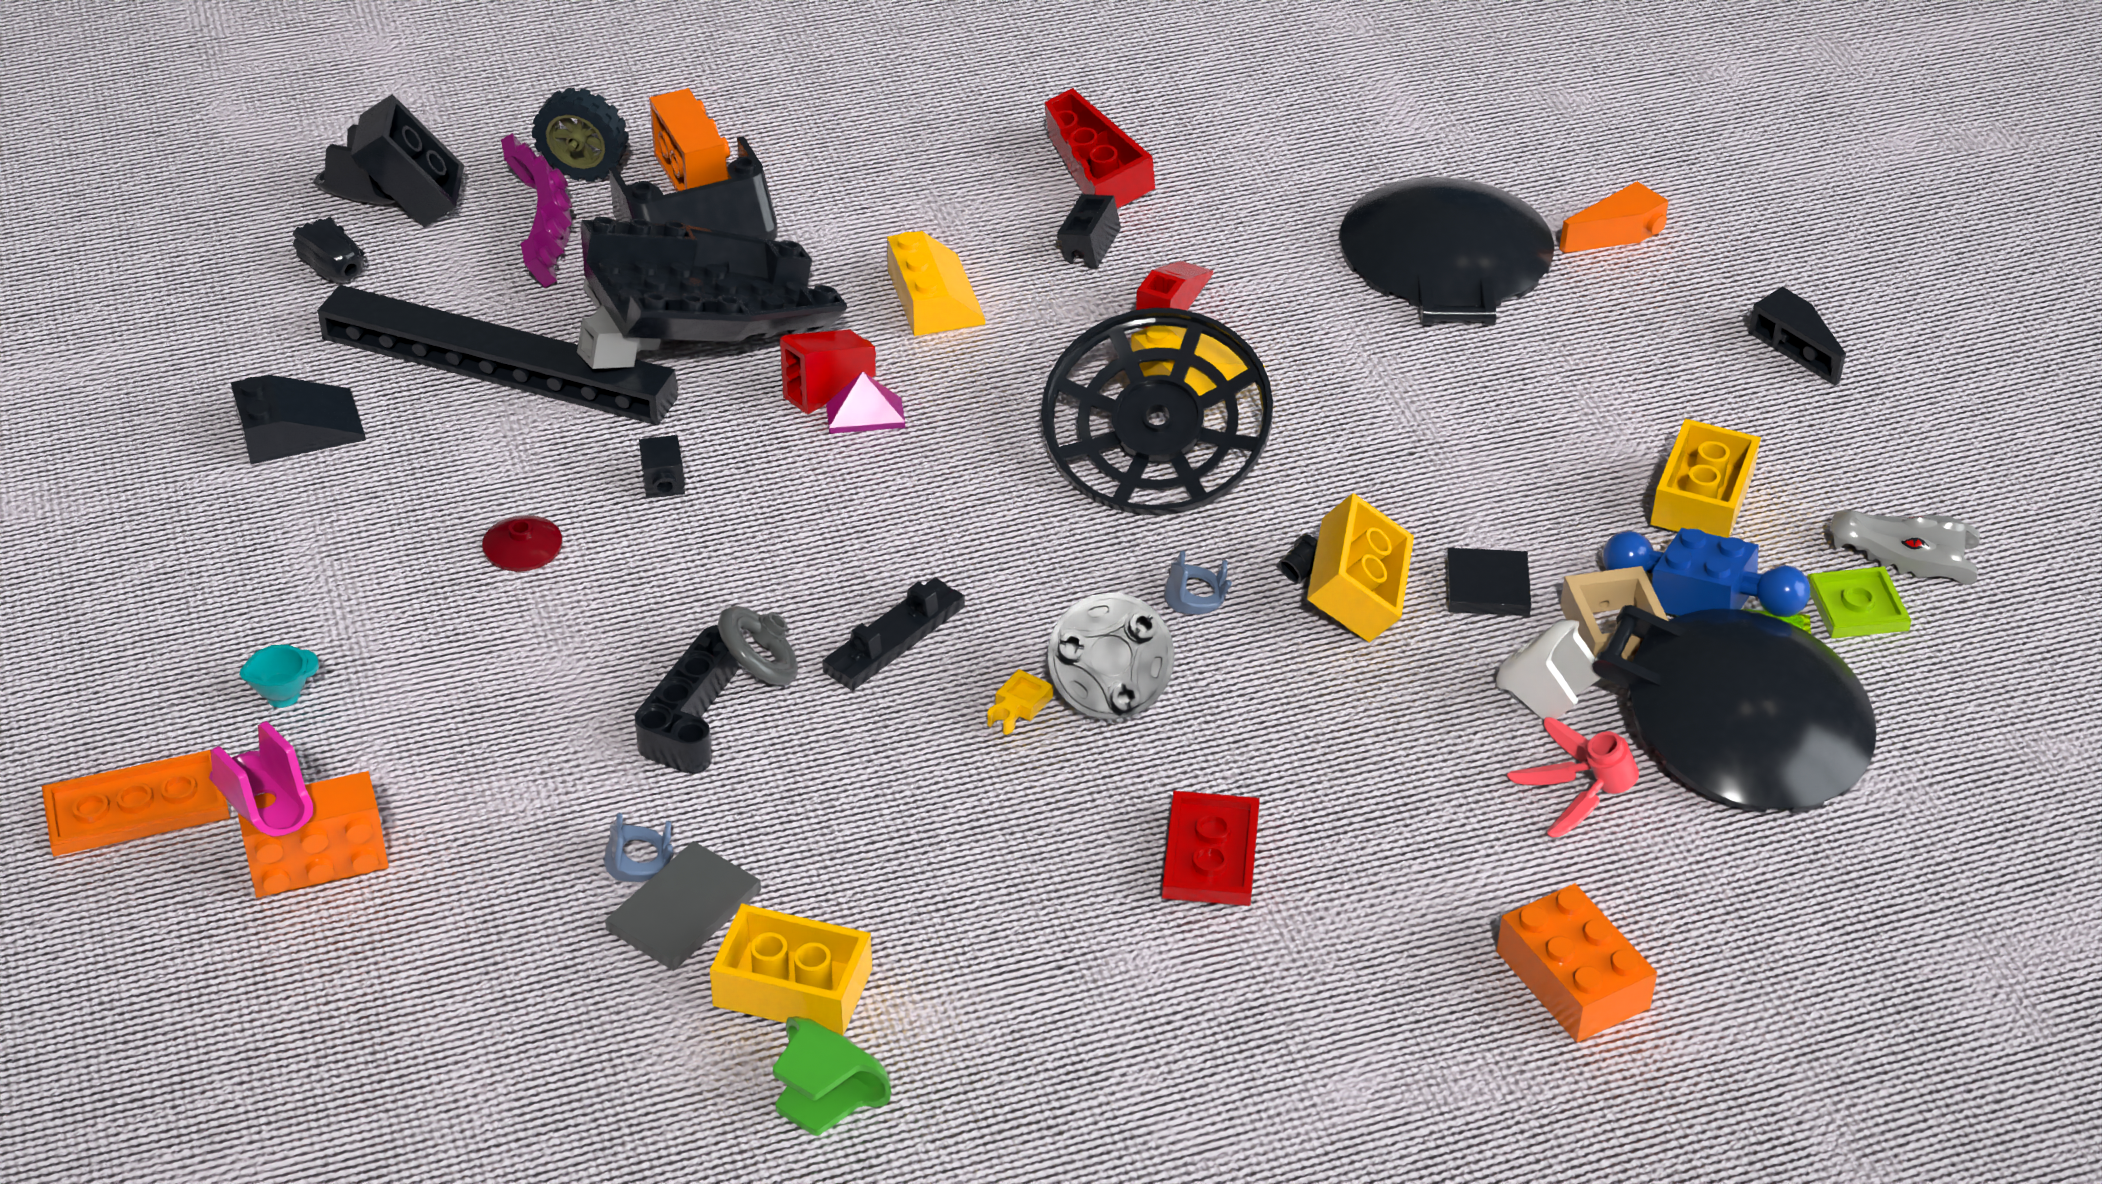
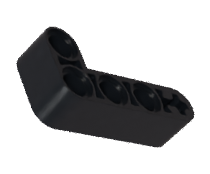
M718 625L707 627L699 634L637 710L634 717L638 752L646 759L689 774L702 772L710 766L712 762L710 730L708 723L701 719V717L739 669L738 661L730 654L721 639Z

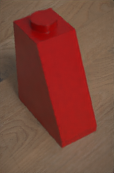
M850 329L790 334L780 338L783 398L807 415L826 405L862 371L872 378L876 376L875 346Z

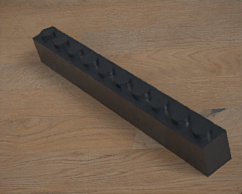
M339 285L317 310L323 340L657 426L678 399L676 372L673 368L635 359L634 367L592 369L577 353V344Z

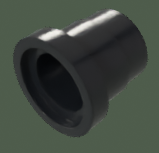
M1302 534L1294 542V547L1279 561L1283 574L1294 583H1300L1312 574L1318 540L1311 535Z

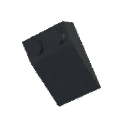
M274 375L248 377L244 380L230 382L238 422L251 465L366 440L350 388Z

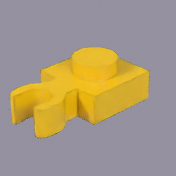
M1018 669L995 693V705L990 707L987 712V726L991 727L997 720H1004L1003 734L1007 735L1015 729L1016 720L1019 717L1031 721L1053 698V684Z

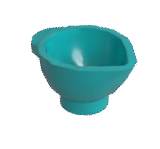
M288 644L271 645L254 653L240 669L239 675L259 695L266 698L271 706L284 708L298 701L300 691L303 689L306 679L313 676L319 669V661L316 654L309 650H301Z

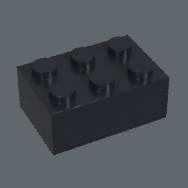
M393 94L360 114L350 156L361 170L366 171L378 182L383 192L390 194L403 207L406 214L411 218H415L423 227L456 208L465 165Z

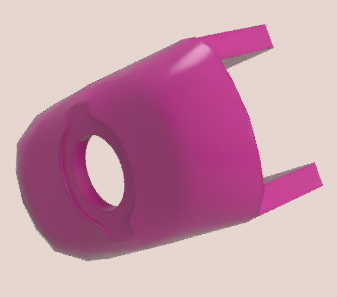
M264 721L258 725L260 751H248L231 758L220 746L210 750L212 771L209 778L233 808L256 829L271 837L284 836L297 831L308 822L313 815V803L305 788L294 748L270 723ZM261 793H270L276 797V800L269 807L257 808L254 796Z

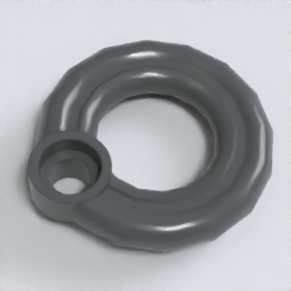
M730 606L721 611L718 620L721 639L730 654L742 667L755 677L770 684L786 685L796 678L798 662L794 650L785 638V631L788 629V626L780 615L775 612L760 615L746 607ZM741 628L750 631L760 645L770 649L776 662H771L755 652L743 637Z

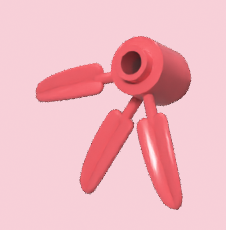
M1545 717L1544 726L1549 735L1559 746L1581 763L1564 762L1514 770L1509 772L1507 776L1509 780L1517 784L1551 785L1573 781L1576 778V772L1592 769L1596 782L1588 791L1581 792L1547 830L1548 836L1560 837L1578 826L1596 808L1600 802L1596 793L1600 789L1612 794L1627 791L1637 782L1639 769L1628 743L1618 734L1605 731L1596 734L1589 741L1557 719Z

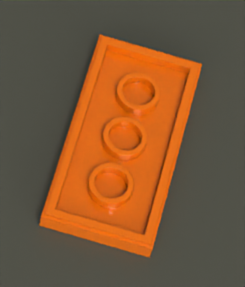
M210 750L43 785L42 793L53 857L230 818L226 798L209 778L212 771Z

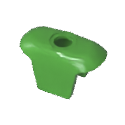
M798 1016L788 1017L786 1032L789 1044L773 1066V1076L787 1084V1087L775 1103L778 1114L813 1136H819L859 1107L876 1108L887 1105L892 1093L891 1083L886 1070L878 1059L860 1049L843 1035L829 1030L812 1019Z

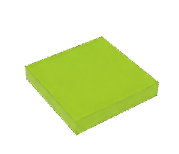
M1885 566L1811 573L1807 575L1811 590L1810 595L1831 639L1909 631L1912 620Z

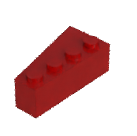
M1071 88L1044 102L1048 135L1083 194L1114 195L1118 209L1156 189L1153 156L1075 89Z

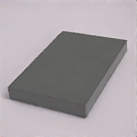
M692 841L605 919L606 930L675 971L737 913L741 903L747 904L761 891V880L697 842Z

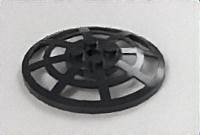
M1148 308L1133 310L1110 317L1088 329L1070 344L1059 357L1049 374L1043 392L1041 416L1044 438L1050 455L1060 472L1076 489L1094 501L1115 510L1139 515H1167L1182 513L1205 506L1224 496L1244 480L1256 466L1266 448L1272 429L1273 398L1270 381L1263 363L1252 347L1235 331L1221 322L1200 313L1177 308ZM1150 326H1175L1186 329L1180 350L1155 347L1133 352L1124 332ZM1201 334L1210 336L1228 347L1243 361L1247 370L1227 381L1225 376L1213 364L1195 355ZM1110 338L1118 358L1101 369L1090 381L1087 388L1066 378L1070 370L1083 355L1099 343ZM1150 361L1175 362L1170 376L1150 375L1144 377L1139 366L1140 363ZM1192 367L1207 376L1215 384L1216 388L1199 396L1185 382L1189 368ZM1123 370L1125 371L1130 384L1120 392L1116 400L1099 393L1112 377ZM1253 383L1256 384L1259 391L1262 408L1261 428L1258 437L1237 434L1239 411L1235 394ZM1059 392L1080 401L1077 423L1081 442L1059 446L1057 442L1054 415ZM1224 401L1227 411L1225 432L1205 428L1204 410ZM1092 407L1112 415L1113 432L1092 438L1089 425ZM1157 412L1164 413L1169 417L1165 423L1160 425L1151 424L1148 418ZM1198 442L1218 446L1213 455L1194 470L1185 457V454L1191 451ZM1121 446L1124 451L1134 458L1127 472L1124 473L1112 466L1100 452ZM1230 449L1251 452L1246 463L1236 474L1217 488L1209 492L1205 491L1199 479L1216 468L1226 457ZM1088 456L1104 474L1120 482L1113 497L1098 492L1084 483L1072 471L1066 460ZM1170 461L1178 475L1174 478L1160 480L1142 478L1149 462L1162 463ZM1184 486L1191 499L1182 502L1161 505L1128 502L1136 488L1143 490H1166Z

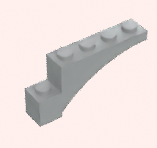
M585 277L583 289L591 297L598 310L591 317L582 318L577 353L592 369L634 367L636 353L639 350L659 349L660 339L623 337Z

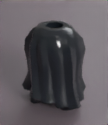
M328 217L324 220L320 218L313 224L307 222L303 227H297L293 231L292 235L295 237L293 247L296 249L298 258L308 262L317 274L322 275L329 281L343 283L355 278L362 272L364 268V251L345 234L344 228L341 225L337 226L333 218Z

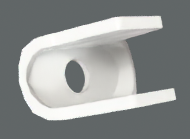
M1560 620L1509 656L1499 668L1496 684L1499 689L1512 691L1544 720L1545 717L1556 719L1573 708L1578 702L1576 695L1602 677L1594 672L1592 666L1596 658L1578 634L1579 621Z

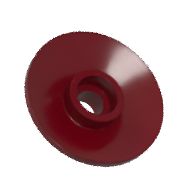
M519 515L503 519L494 524L484 535L482 548L484 556L492 565L507 571L522 572L538 569L553 561L560 553L563 542L559 528L550 520L534 515Z

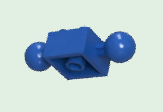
M1681 528L1664 553L1654 551L1650 541L1642 534L1634 531H1623L1615 534L1607 541L1603 550V563L1607 571L1642 566L1646 575L1652 573V587L1664 612L1678 616L1708 609L1741 610L1749 596L1758 597L1761 606L1768 613L1777 617H1791L1806 607L1811 594L1807 577L1795 567L1779 565L1770 568L1764 574H1758V544L1744 542L1742 539L1735 537L1726 538L1708 534L1699 529Z

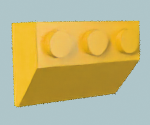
M923 231L904 232L898 235L887 236L888 273L914 336L985 325V317L958 254Z

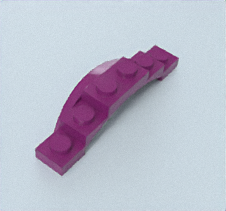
M511 133L501 139L504 159L526 186L537 190V210L528 239L520 243L524 265L545 288L557 281L554 265L557 264L556 260L564 253L570 236L572 220L569 209L572 208V203L565 191L568 183L558 168L553 170L542 155L537 157L526 142L521 144L516 136Z

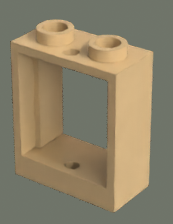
M1642 566L1564 576L1560 607L1566 620L1579 621L1578 634L1595 658L1600 652H1604L1613 633L1602 634L1592 613L1619 610L1625 605H1633L1669 621ZM1632 634L1620 657L1632 662L1643 638Z

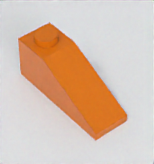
M1636 181L1564 220L1559 250L1568 253L1640 243L1664 229L1667 222L1666 214L1669 200Z

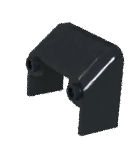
M744 136L737 137L738 158L727 167L729 179L663 195L658 186L648 181H638L627 186L616 166L609 168L613 215L618 222H629L631 219L638 218L647 220L650 223L665 224L666 221L675 220L689 226L775 240L778 236L777 219L763 166Z

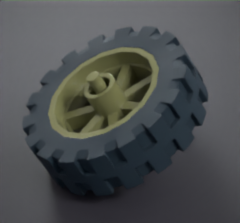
M566 88L564 92L559 90L553 93L535 116L532 123L535 125L532 129V138H536L535 148L538 152H542L549 165L552 164L558 168L563 175L564 173L570 175V179L579 181L581 178H585L586 182L595 181L597 177L603 179L608 176L609 168L618 165L628 148L626 143L629 140V133L625 131L626 122L623 117L620 118L618 116V109L613 104H607L605 102L606 98L599 94L597 96L590 94L591 91L587 89L575 91V88ZM571 118L577 119V124ZM559 121H560L567 129H560ZM597 133L599 138L593 136L592 134ZM591 146L598 148L600 150L593 152Z

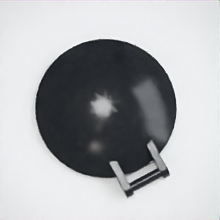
M1414 178L1377 188L1360 198L1349 209L1340 229V249L1352 272L1358 271L1366 278L1365 284L1386 297L1393 293L1408 298L1409 305L1419 307L1421 325H1433V321L1483 322L1484 326H1495L1496 307L1501 306V300L1514 295L1517 298H1521L1538 286L1540 278L1545 273H1549L1554 256L1552 233L1547 223L1535 209L1502 189L1459 178Z
M1625 605L1621 608L1616 618L1618 625L1604 652H1600L1597 655L1592 666L1593 670L1598 676L1627 689L1628 699H1631L1635 712L1633 721L1647 747L1653 745L1667 760L1665 767L1680 780L1715 800L1741 809L1766 813L1768 808H1789L1791 813L1820 808L1825 801L1838 795L1844 796L1862 778L1875 750L1877 735L1874 711L1870 699L1855 673L1841 657L1822 641L1791 623L1747 610H1700L1666 621L1633 605ZM1634 634L1643 638V641L1631 662L1620 656L1631 635Z

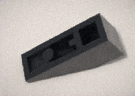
M1782 286L1754 304L1749 334L1832 385L1836 386L1840 383L1846 353L1810 302Z

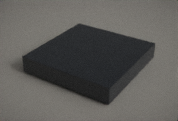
M1469 548L1447 549L1449 612L1530 616L1531 593L1528 551Z

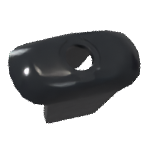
M352 124L348 128L347 147L330 144L326 148L325 170L315 177L313 183L327 193L354 201L380 205L397 202L390 194L383 192L378 182L366 171L361 170L350 156L358 125Z

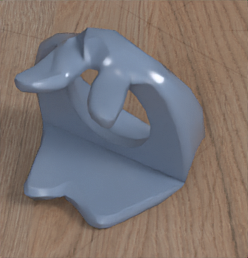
M1184 550L1180 551L1177 559L1171 563V573L1164 589V596L1168 605L1176 612L1196 615L1210 613L1223 604L1232 585L1230 580H1226L1228 561L1222 560L1219 573L1216 576L1208 569L1184 564L1186 554ZM1200 578L1207 581L1213 587V595L1200 597L1190 593L1186 589L1187 579Z
M617 813L615 822L609 827L610 838L603 858L606 871L619 881L644 882L650 880L670 862L674 855L673 846L670 844L671 821H666L663 836H661L656 830L642 826L622 824L623 815L622 813ZM631 840H644L656 848L658 855L650 862H636L625 855L623 846Z

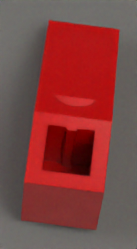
M1177 261L1151 270L1137 289L1136 310L1148 308L1188 310L1213 276V270L1184 261Z

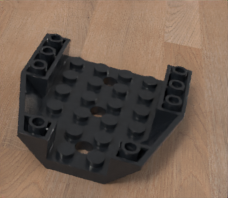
M602 216L595 217L594 220H581L584 276L623 337L731 342L741 341L747 336L754 334L761 338L773 336L779 331L798 334L828 330L847 309L846 302L836 289L827 285H816L814 288L807 287L812 258L797 242L790 240L780 242L694 227L675 220L666 221L665 224L650 223L647 220L638 218L631 219L629 222H618Z

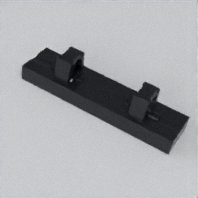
M936 577L925 585L919 581L908 588L906 599L868 627L861 623L852 629L850 640L822 660L823 672L851 691H854L965 607V595L950 588Z

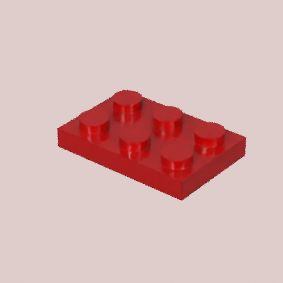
M1173 790L1162 898L1251 906L1260 798Z

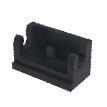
M1080 195L1057 232V239L1061 240L1065 258L1070 264H1073L1076 259L1073 250H1079L1084 254V261L1088 268H1098L1121 229L1114 195Z

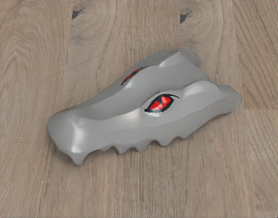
M1848 509L1836 512L1831 520L1830 531L1834 537L1836 548L1840 549L1844 544H1852L1857 550H1866L1868 560H1880L1881 567L1885 566L1887 568L1891 564H1895L1900 574L1913 572L1917 578L1949 577L1965 585L1974 584L1977 580L1978 569L1976 565L1964 558L1965 548L1972 549L1978 546L1980 532L1965 522L1940 515L1910 517L1878 516Z

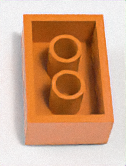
M689 88L649 97L654 156L676 192L729 179L726 166V158H730L728 142L725 137L721 138L719 136L716 123L713 118L709 119L707 117L702 101L696 100Z
M369 771L306 784L305 788L313 803V815L297 831L284 836L271 837L260 832L238 813L256 898L389 868L378 807ZM264 793L254 796L257 808H266L275 802L276 797L270 793Z
M1576 883L1502 915L1496 952L1576 1043L1650 1009L1657 971Z

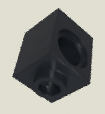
M678 435L639 439L646 499L685 494Z

